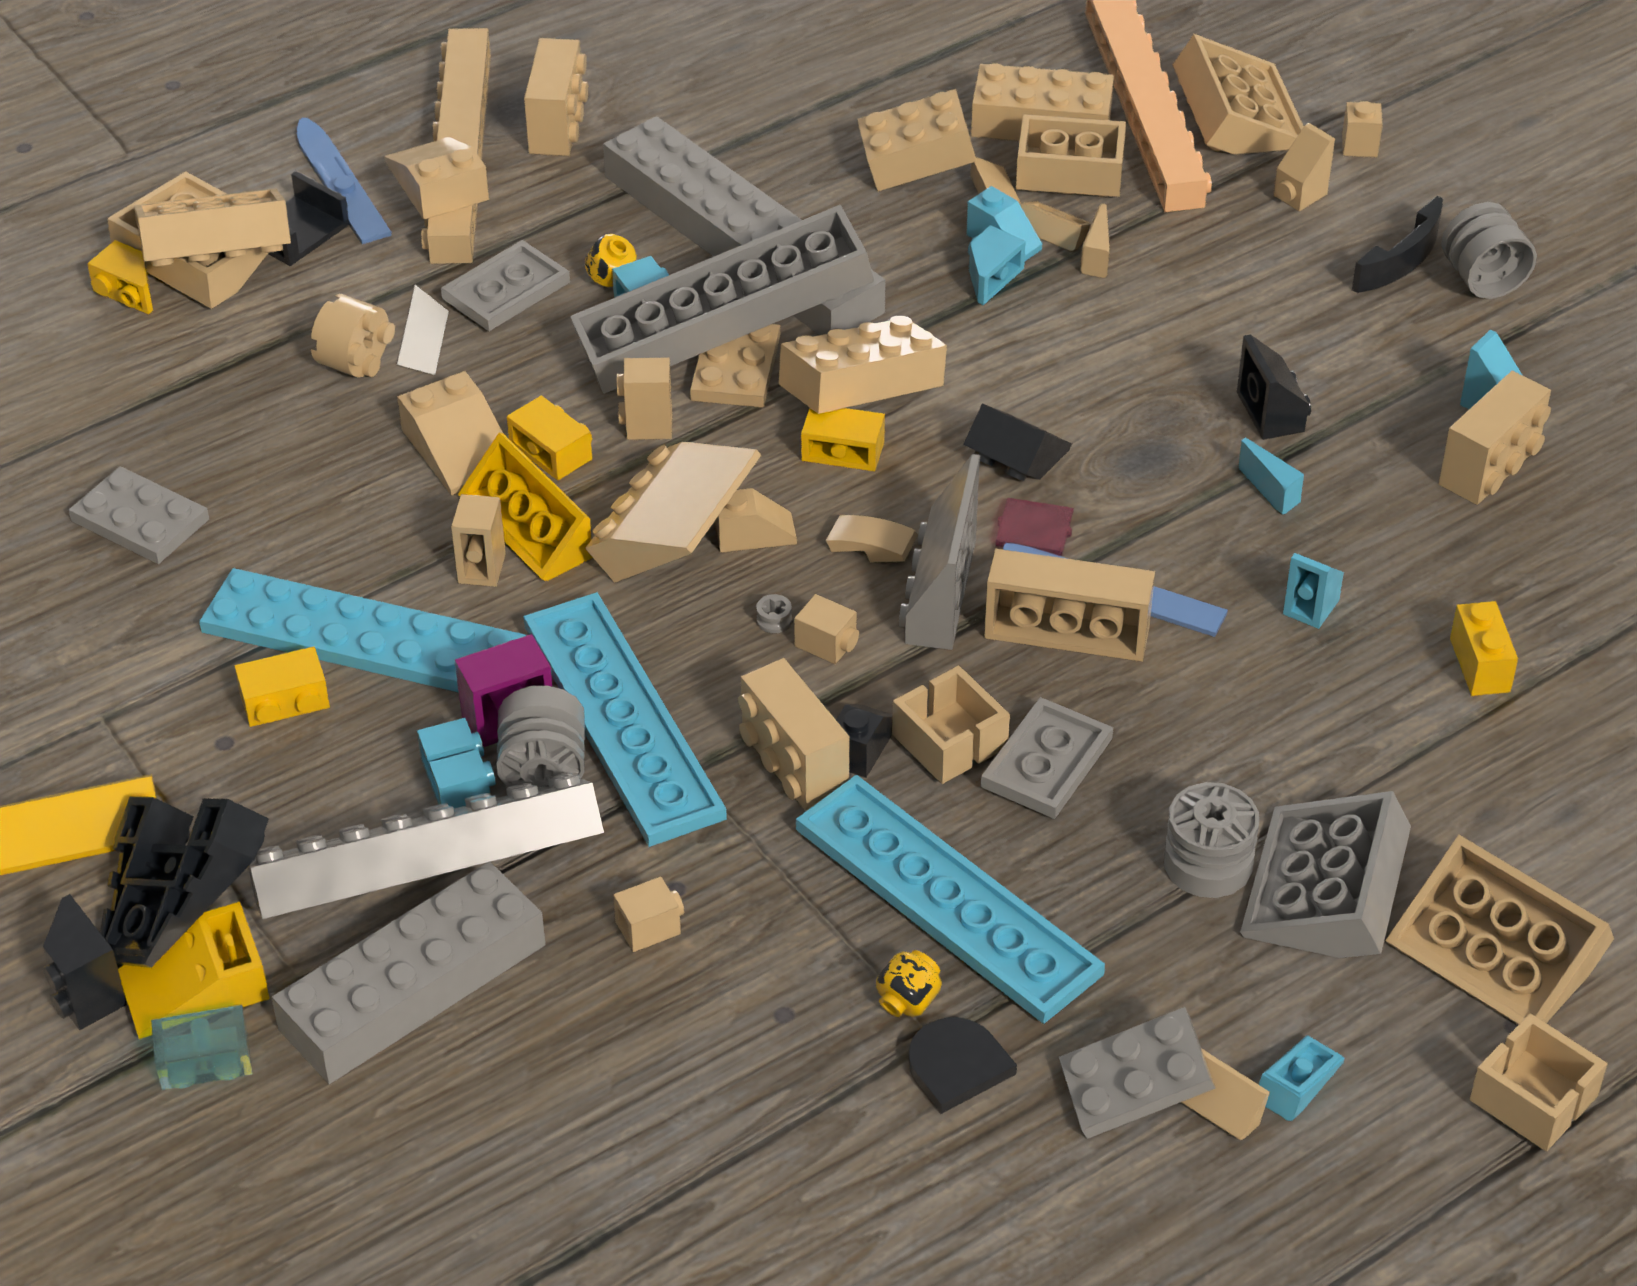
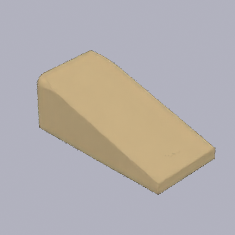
M1101 203L1082 245L1080 271L1081 274L1106 278L1109 263L1107 205Z

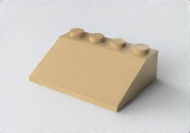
M1193 34L1173 64L1178 81L1183 88L1187 102L1195 116V121L1203 135L1204 142L1212 150H1223L1231 154L1289 150L1304 127L1274 63Z
M184 172L107 218L111 243L116 240L142 251L134 205L224 195L226 193L190 173ZM261 247L246 249V255L226 257L225 252L210 253L211 259L203 261H189L188 256L174 258V263L170 265L152 266V261H145L147 273L212 309L236 294L269 252H261Z
M276 188L134 205L144 261H152V266L170 265L174 263V258L188 256L189 261L211 259L210 253L225 252L226 257L242 256L247 254L246 249L261 247V252H276L283 250V244L291 243L285 199Z
M680 442L668 448L665 445L658 447L648 456L649 464L646 468L638 472L630 480L631 488L628 492L612 504L613 512L594 528L593 533L595 536L587 545L586 550L614 583L691 554L761 457V454L757 449L692 442Z
M1458 835L1385 941L1519 1025L1530 1013L1547 1023L1591 974L1613 942L1614 937L1609 924L1473 842Z

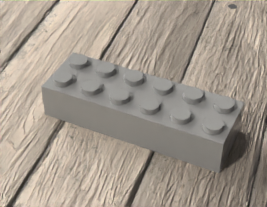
M487 862L273 995L272 1002L278 1030L328 1084H331L544 947L545 935L542 911L491 862Z

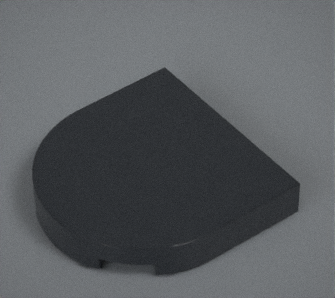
M948 1017L934 1020L923 1026L914 1035L910 1043V1073L941 1114L1017 1074V1064L985 1027L969 1019Z

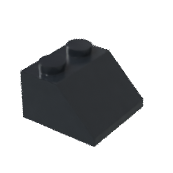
M1251 334L1244 335L1237 394L1262 440L1305 432L1307 416L1311 414V402L1308 395L1303 394L1298 386L1295 372L1289 370L1281 355Z
M982 403L963 445L975 450L974 454L980 455L981 462L991 466L994 465L995 461L1007 465L1004 470L1005 473L1025 481L1027 475L1040 480L1070 450L1072 443L1011 414Z
M68 894L61 899L43 945L48 963L47 966L43 967V973L49 985L56 991V993L51 995V1000L58 1014L63 1019L69 1016L77 1028L82 1030L126 1006L127 1002L113 949L71 894Z

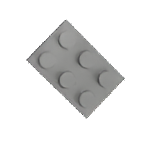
M521 240L441 287L442 299L486 330L491 331L570 283V272L524 240Z
M121 466L69 509L72 522L157 564H160L209 520L206 507Z
M1040 697L982 774L981 787L1055 819L1112 740L1113 727Z
M1185 1007L1059 1057L1081 1130L1087 1139L1215 1089L1191 1018Z

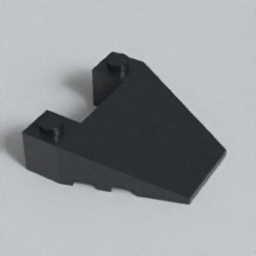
M129 797L114 841L113 849L120 852L117 872H109L107 886L114 889L111 909L106 908L103 910L100 928L101 935L113 949L116 964L152 968L255 860L258 850L263 845L264 832L269 818L230 799L203 798L190 834L189 829L194 816L154 797Z

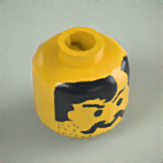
M605 234L596 240L587 254L585 268L593 281L602 286L613 287L612 268L636 261L637 254L631 243L622 236Z
M913 950L911 953L905 951L897 953L876 979V988L881 996L879 999L880 1005L895 1017H900L902 1014L911 1017L921 1015L941 990L942 982L939 977V966L929 956L918 950Z

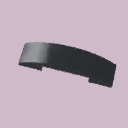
M1436 196L1417 212L1414 231L1391 250L1387 251L1376 245L1356 262L1352 291L1361 293L1389 285L1408 275L1426 259L1437 239L1443 198Z

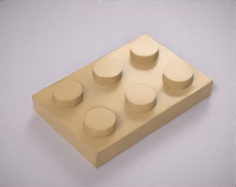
M768 325L699 354L690 389L691 401L764 407L780 339V325Z

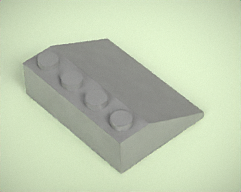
M972 454L931 506L928 522L920 523L918 545H922V548L914 549L912 572H916V574L907 578L905 599H909V604H901L899 627H905V644L953 650L976 543L980 455Z
M1389 791L1275 806L1240 931L1243 938L1337 958L1381 954L1411 825L1394 792Z

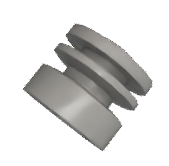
M1484 202L1470 206L1451 220L1443 233L1441 246L1444 255L1451 262L1454 269L1459 272L1460 277L1470 291L1480 298L1492 299L1507 295L1520 287L1535 268L1537 253L1534 245L1525 233L1519 229L1518 224L1512 219L1507 209L1499 203Z
M529 686L514 691L505 698L498 710L497 731L499 741L497 743L498 754L496 763L498 776L507 787L531 783L532 786L537 785L539 788L549 785L547 778L559 774L572 773L582 778L585 772L584 707L577 697L564 689L551 686Z
M1210 782L1189 786L1176 795L1169 808L1164 851V869L1175 885L1195 896L1219 898L1234 894L1246 885L1253 871L1255 846L1259 830V811L1253 800L1240 789L1224 783Z

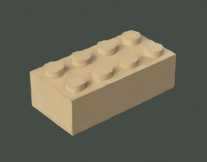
M995 63L980 64L972 103L971 137L1020 141L1023 114L1110 121L1114 75L1102 74L1100 72H1072L1065 69H1036L1031 66H1002Z
M895 316L890 321L880 323H862L857 328L847 330L833 329L828 331V334L814 337L800 336L795 341L781 343L779 385L818 414L936 388L944 385L947 345L935 338L931 332L925 331L905 316Z
M995 548L987 581L985 638L1143 662L1150 627L1155 571Z

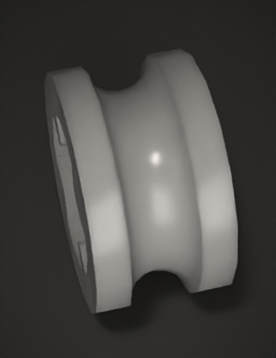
M771 594L762 597L758 601L756 617L757 625L761 630L768 633H780L790 627L792 623V605L788 598L778 594Z

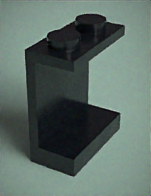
M298 171L291 174L294 197L285 202L291 243L283 244V250L268 253V255L288 266H292L350 225L346 197Z

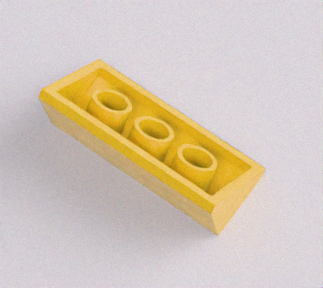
M499 432L458 495L500 497L504 542L544 581H549L592 559L593 557L586 550L587 545L592 540L590 518L508 437Z
M152 774L0 806V875L116 851L113 849L115 836L129 797H154L157 799Z

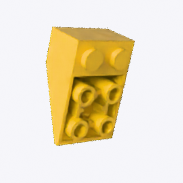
M240 901L204 912L152 968L123 965L118 969L123 991L139 1039L270 999L263 965Z

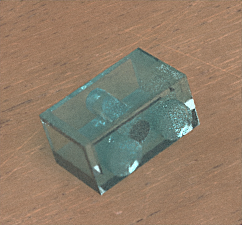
M242 1005L151 1020L155 1065L162 1090L187 1088L195 1084L218 1080H233L237 1077L253 1075L248 1029Z

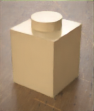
M1367 101L1346 103L1342 131L1343 156L1378 157L1383 125L1381 103Z
M815 594L794 618L795 647L836 664L846 651L851 652L857 644L859 638V631L856 629L857 612Z
M662 877L613 894L615 922L633 952L681 934L680 916L684 914V906L676 890L670 891Z

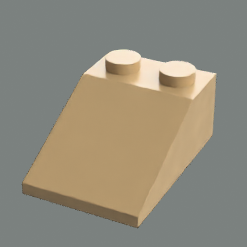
M448 137L384 156L385 163L423 220L489 200L486 166L472 146Z
M466 371L397 396L402 431L451 496L459 493L499 432L503 433L483 393Z

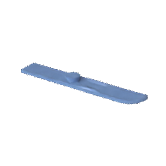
M307 117L299 119L297 126L299 146L324 186L346 197L349 224L360 242L365 244L392 236L391 230L329 136L321 127Z
M1005 543L1003 550L1065 558L1019 544ZM1154 586L1151 617L1213 637L1216 636L1227 615V609Z

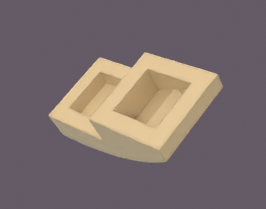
M840 515L826 542L831 552L865 551L870 562L905 561L918 535L914 529L892 521L868 516Z

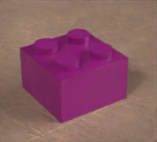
M532 634L455 659L461 716L466 718L471 733H479L483 747L498 743L499 741L497 731L498 710L505 698L514 691L529 686L552 687L551 666Z

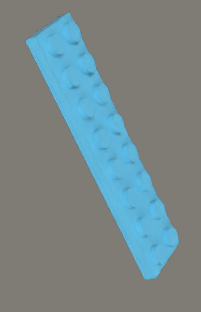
M235 568L231 570L199 621L202 633L287 653L315 646L318 658L322 661L459 692L455 659L526 636L517 632Z
M598 592L523 616L524 628L528 635H533L550 664L551 675L559 689H564L577 697L584 707L585 735L647 845L651 847L727 820L725 805Z
M857 774L796 818V830L1043 1024L1104 975L1105 963Z

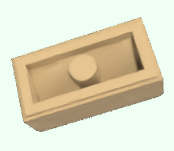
M976 157L977 162L971 163L970 176L978 193L980 194L990 186H993L1017 200L1021 206L1004 167Z
M1038 201L1021 204V208L1040 239L1069 251H1075L1084 243L1092 223Z
M1202 1049L1215 1089L1182 1101V1103L1237 1139L1242 1140L1260 1125L1270 1092Z

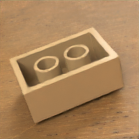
M539 38L524 98L529 154L570 156L572 143L578 142V122L583 121V102H587L588 82L582 81V74L586 72V54L580 53V40Z
M956 89L939 92L931 97L907 102L901 106L882 112H874L858 119L867 160L877 191L977 162Z
M1023 114L1017 158L1016 189L1031 192L1045 191L1063 194L1097 195L1099 197H1120L1126 122Z
M1513 370L1507 374L1449 428L1439 485L1476 505L1489 494L1494 495L1506 477L1510 474L1515 475L1521 468L1523 461L1530 455H1536L1541 449L1545 440V436L1542 435L1543 426L1551 412V407L1548 406L1551 390Z
M785 658L741 676V695L738 697V701L742 710V723L739 725L742 739L749 747L753 746L757 750L766 770L770 773L774 772L782 781V786L787 796L792 800L796 799L802 808L807 811L849 780V735Z

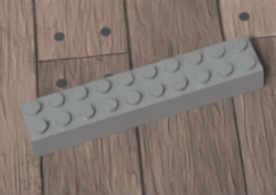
M657 116L603 143L605 177L713 257L802 221V219ZM871 269L874 282L793 316L818 335L828 334V331L833 329L847 330L857 328L860 324L868 323L885 313V279Z

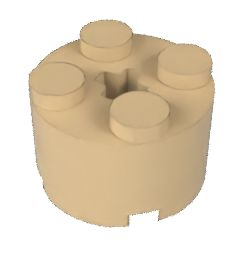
M344 294L335 295L339 299L335 302L327 301L319 311L314 322L311 339L317 340V351L311 349L312 356L317 363L349 375L373 377L379 371L380 358L386 344H389L394 337L395 325L389 322L387 313L381 307Z

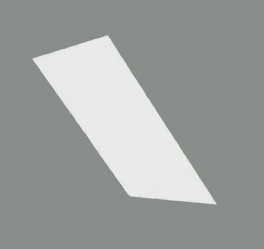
M416 285L397 365L435 375L449 311Z

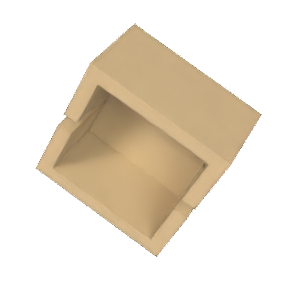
M959 665L929 681V717H927L928 689L924 685L893 700L892 735L941 784L971 769L973 759L980 764L998 754L1008 741L1010 714Z
M1530 1013L1507 1036L1505 1045L1501 1043L1478 1066L1470 1101L1547 1152L1570 1127L1572 1119L1576 1121L1598 1097L1608 1063Z

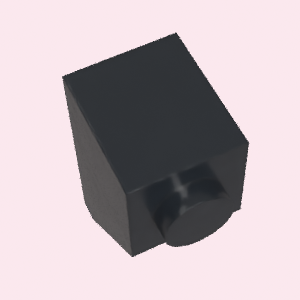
M845 704L836 721L849 735V773L867 778L892 736V714L865 705Z

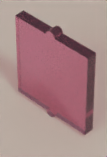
M1007 498L1003 516L998 517L999 530L995 546L1004 547L1005 543H1013L1062 556L1066 540L1072 536L1070 525L1074 508Z

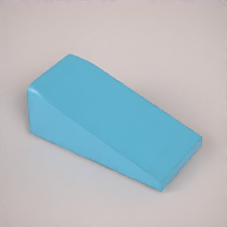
M1246 437L1242 439L1238 468L1269 503L1284 515L1301 501L1304 474Z
M1305 1036L1262 1074L1259 1085L1270 1092L1265 1107L1286 1120L1292 1121L1306 1108L1339 1069L1345 1057L1312 1037Z

